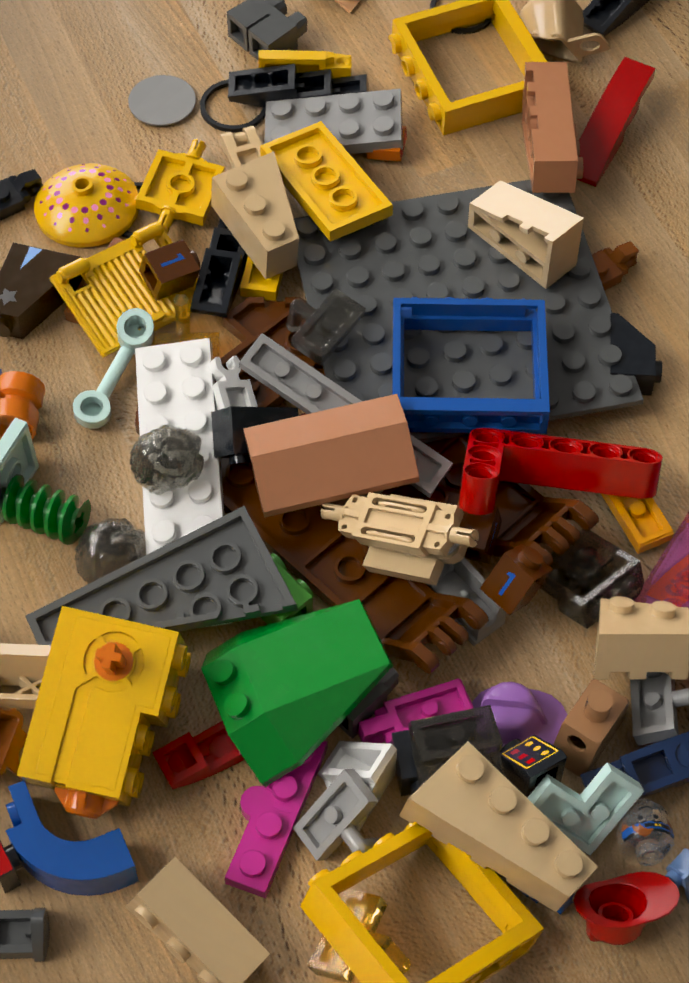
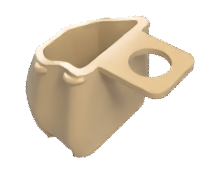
M529 0L520 12L519 17L542 53L581 63L584 56L605 52L610 49V44L602 34L591 33L584 35L583 10L576 0ZM586 41H595L599 43V45L594 48L583 47V43Z

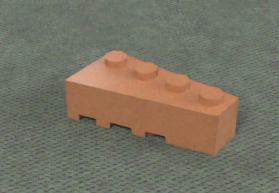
M525 62L521 126L532 193H575L576 179L583 178V157H579L580 143L579 140H576V123L573 121L567 62Z

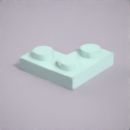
M607 762L581 794L547 774L528 796V799L578 848L591 856L644 793V790L638 781Z

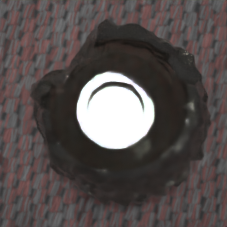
M162 425L141 435L130 452L131 471L136 482L150 493L161 495L166 491L184 488L191 481L197 480L204 467V457L199 454L202 439L188 429L174 427L173 425Z
M108 518L91 524L85 529L75 548L74 560L76 561L78 574L89 584L145 556V532L142 529H134L132 523L125 518Z

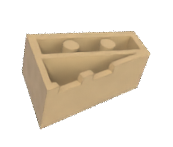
M273 151L213 176L211 206L263 277L268 279L296 267L299 236L275 152Z
M500 180L470 203L468 228L547 289L576 266L584 218Z

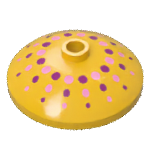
M96 163L78 164L59 171L41 186L34 201V214L41 231L59 244L78 248L99 246L111 242L114 237L118 238L132 226L139 212V209L136 208L138 191L131 178L114 167Z

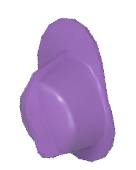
M501 682L482 691L472 702L477 713L475 735L485 743L500 747L505 746L514 739L523 741L532 735H536L553 745L560 727L567 716L562 704L552 695L539 690L527 689L522 684L515 682Z

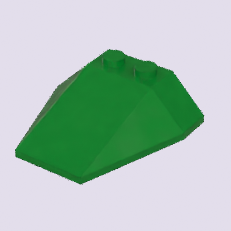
M357 599L240 632L208 652L201 669L229 737L257 779L266 787L301 766L392 669L393 664L362 601Z

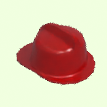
M641 871L586 884L576 891L573 902L576 911L586 921V931L590 941H602L612 945H626L634 942L641 935L646 923L669 915L677 907L680 894L677 885L670 878L655 872Z

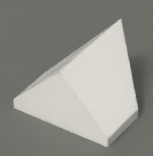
M339 741L318 775L324 780L328 788L344 769H355L379 801L396 774L397 749L393 744ZM374 807L356 826L358 831H360Z

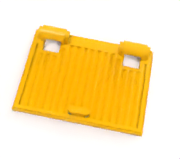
M160 222L151 223L133 232L130 238L89 258H79L59 268L56 274L49 278L102 358L120 349L116 325L118 318L128 309L139 308L148 312L153 319L154 332L192 313L190 307L197 280L193 287L155 301L139 272L144 254L147 253L143 248L144 243L152 239L156 241L159 247L173 243ZM81 274L87 286L74 291L69 284V280Z

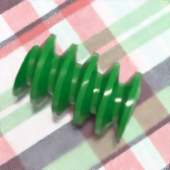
M16 474L9 482L3 499L2 513L5 521L10 524L18 523L21 528L32 529L36 534H46L50 539H60L66 545L75 543L82 536L90 519L91 503L89 499L78 508V495H71L65 503L66 494L64 490L58 489L51 498L52 488L50 485L44 484L38 491L37 480L30 479L24 486L23 475Z

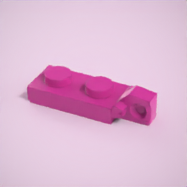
M458 678L384 702L382 708L374 711L375 717L358 723V735L361 742L383 743L386 741L387 744H391V736L394 732L476 719L477 713L462 680Z

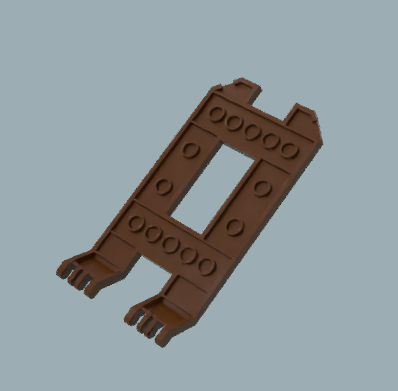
M248 297L229 311L227 318L222 317L223 327L241 341L238 346L221 358L222 366L228 370L226 362L232 356H237L241 360L260 334L263 333L325 376L307 302L301 297H285V301H265V297ZM241 369L239 378L240 380L250 379L258 407H278L286 401L279 394ZM137 407L136 419H135V426H136V433H138V434L140 435V432H139V414H138V407ZM469 435L424 443L453 463L452 468L430 498L410 484L386 489L380 494L388 496L395 494L457 505L460 498L462 472ZM220 458L224 512L229 514L245 506L267 550L270 553L276 554L283 561L286 568L298 579L303 580L328 606L332 607L360 599L389 657L414 662L425 673L431 674L440 665V660L434 652L425 647L426 644H435L443 654L451 656L457 650L455 642L463 645L469 639L467 630L454 621V619L462 618L470 627L480 630L489 621L484 610L469 598L436 593L425 583L369 572L362 566L369 547L360 544L356 539L347 538L338 531L339 521L323 519L321 517V508L325 509L323 504L264 518L252 464L229 465V458ZM499 480L495 506H498L502 523L495 542L493 555L495 557H502L505 552L523 543L527 547L538 551L542 555L544 562L551 566L553 564L552 555L539 544H547L555 553L563 555L569 550V544L574 545L580 540L578 529L566 520H574L582 529L591 530L599 523V517L581 500L544 497L529 484Z

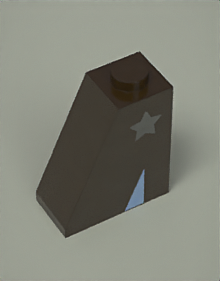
M13 243L0 270V336L24 339L64 303V300L49 278L56 274L59 268L82 257ZM81 274L69 280V284L74 291H76L83 279Z

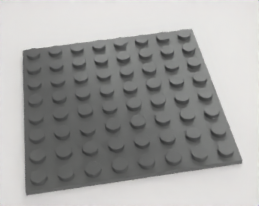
M530 179L507 183L577 214L570 193H532ZM492 186L391 202L393 204L392 216L331 242L310 216L294 218L299 236L297 266L325 376L361 401L392 395L393 298L453 297L456 299L525 298L526 300H545L550 401L549 421L643 404L644 399L635 376L610 374V366L620 362L622 352L617 346L610 344V313H612L583 229L576 266L545 289L468 228L470 203ZM404 330V397L533 399L531 331ZM410 432L412 436L423 443L468 436L470 434Z

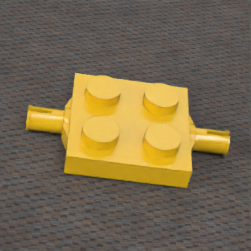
M194 139L188 153H172L158 149L136 197V208L159 214L157 223L160 222L167 234L175 219L203 226L212 207V177L225 172V166L213 164L201 158L206 149V144L202 140L198 144V139Z

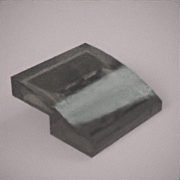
M491 705L409 722L413 759L420 787L467 741L507 778L499 753L503 743Z

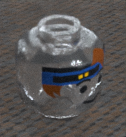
M638 799L614 827L621 855L633 863L643 866L656 865L670 854L675 846L674 833L667 810L662 805L649 799Z

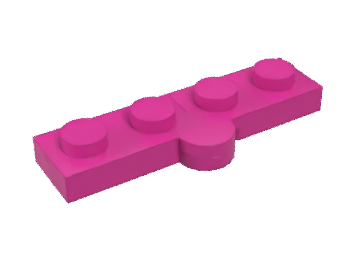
M323 741L306 761L293 771L266 787L252 786L244 791L240 800L241 812L249 822L225 875V884L266 899L294 832L293 827L298 822L327 752V741Z

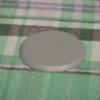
M157 75L142 80L134 86L128 98L131 113L141 122L154 126H167L184 120L193 111L196 103L193 88L186 81L170 75Z

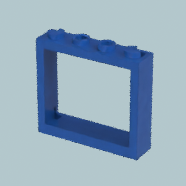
M453 297L393 298L392 395L398 394L408 423L409 432L470 433L476 428H494L533 434H547L550 401L545 300H526L525 298L456 299ZM404 330L531 331L533 399L404 397Z

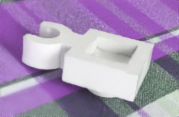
M232 356L226 362L228 370L222 366L220 357H215L209 364L213 378L217 381L212 386L216 410L230 406L258 407L250 379L240 380L239 378L241 368H239L240 360L237 356Z

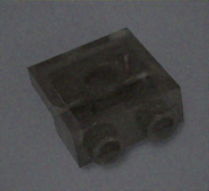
M582 529L579 531L580 540L574 545L569 544V550L563 555L557 554L554 551L550 553L553 557V564L550 567L553 570L540 589L557 599L560 612L588 629L595 622H598L601 598L611 599L612 597L622 596L635 600L641 594L645 582L640 560L591 530Z

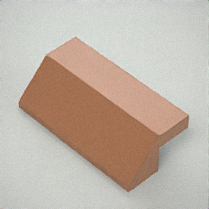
M398 394L243 428L264 518L347 499L352 495L360 496L369 492L373 493L420 482L408 423Z

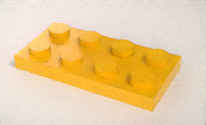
M322 121L260 145L261 156L273 151L275 152L284 186L330 242L393 215V204Z

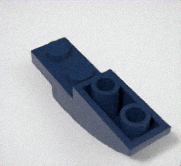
M689 731L620 756L619 760L609 764L641 784L644 793L638 800L671 787H679L689 783ZM603 766L580 775L585 788Z

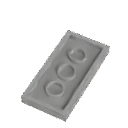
M401 89L266 101L264 144L322 121L349 154L367 153L380 149H403Z

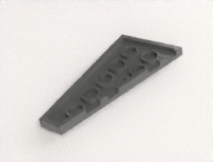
M245 506L25 617L38 645H51L62 606L178 632L298 611V607Z

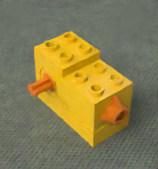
M62 606L17 776L32 785L54 789L66 812L77 816L97 819L118 806V804L130 807L132 797L139 798L144 782V773L139 772L143 755H150L154 742L155 732L150 731V725L167 728L169 718L176 719L179 711L181 694L177 693L179 677L186 678L192 656L190 652H187L188 646L185 644L181 634L178 631Z

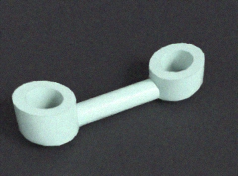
M128 309L118 318L116 325L117 338L121 346L97 390L84 391L74 399V418L81 426L97 429L104 426L110 420L111 406L109 397L133 354H135V348L148 347L152 344L154 339L153 319L144 309Z

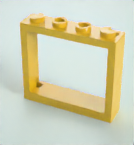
M459 0L392 19V34L388 37L392 44V53L398 54L405 76L411 77L418 99L424 100L430 121L435 120L443 136L521 113L524 81L450 102L416 42L451 32V29L476 25L491 18L493 26L519 69L525 75V62H547L510 0Z
M413 822V824L409 823L404 831L396 835L392 832L387 833L370 850L364 853L360 850L353 852L336 869L332 871L323 869L316 873L307 883L310 887L300 905L301 909L361 983H410L338 894L427 844L503 934L426 983H482L527 954L544 928L494 870L488 866L486 868L481 867L470 860V855L449 842L447 845L431 836V831L416 822Z

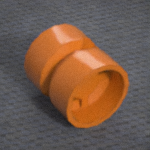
M10 371L0 375V439L14 418L27 422L32 439L36 435L40 418L38 410L42 408L45 385L32 374Z

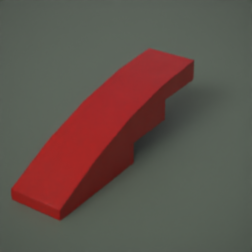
M627 57L622 59L579 139V157H583V178L576 180L594 187L597 186L623 143L625 131L639 110L640 100L652 82L656 68Z

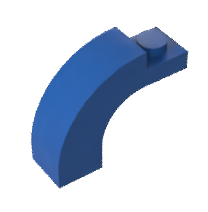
M25 780L8 786L13 802L6 804V808L13 828L6 830V833L22 866L36 880L54 890L84 896L111 893L139 882L135 864L120 828L86 841H68L51 834L41 823Z

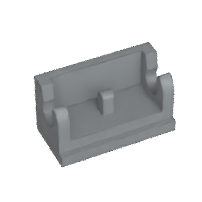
M463 558L455 564H444L437 585H426L436 593L469 598L484 610L489 621L480 630L473 629L462 618L454 619V621L467 630L469 634L468 641L475 646L504 625L506 612L480 590L485 579Z

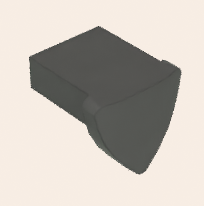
M47 908L0 910V959L34 958L35 962H44L48 953L50 922Z

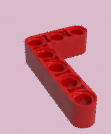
M476 428L469 434L462 472L459 507L473 515L492 513L495 510L499 480L648 499L657 494L663 457L659 452L643 447L494 428Z

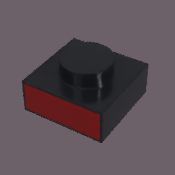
M0 841V884L4 892L7 893L21 886L16 870L23 866L12 844L3 847Z

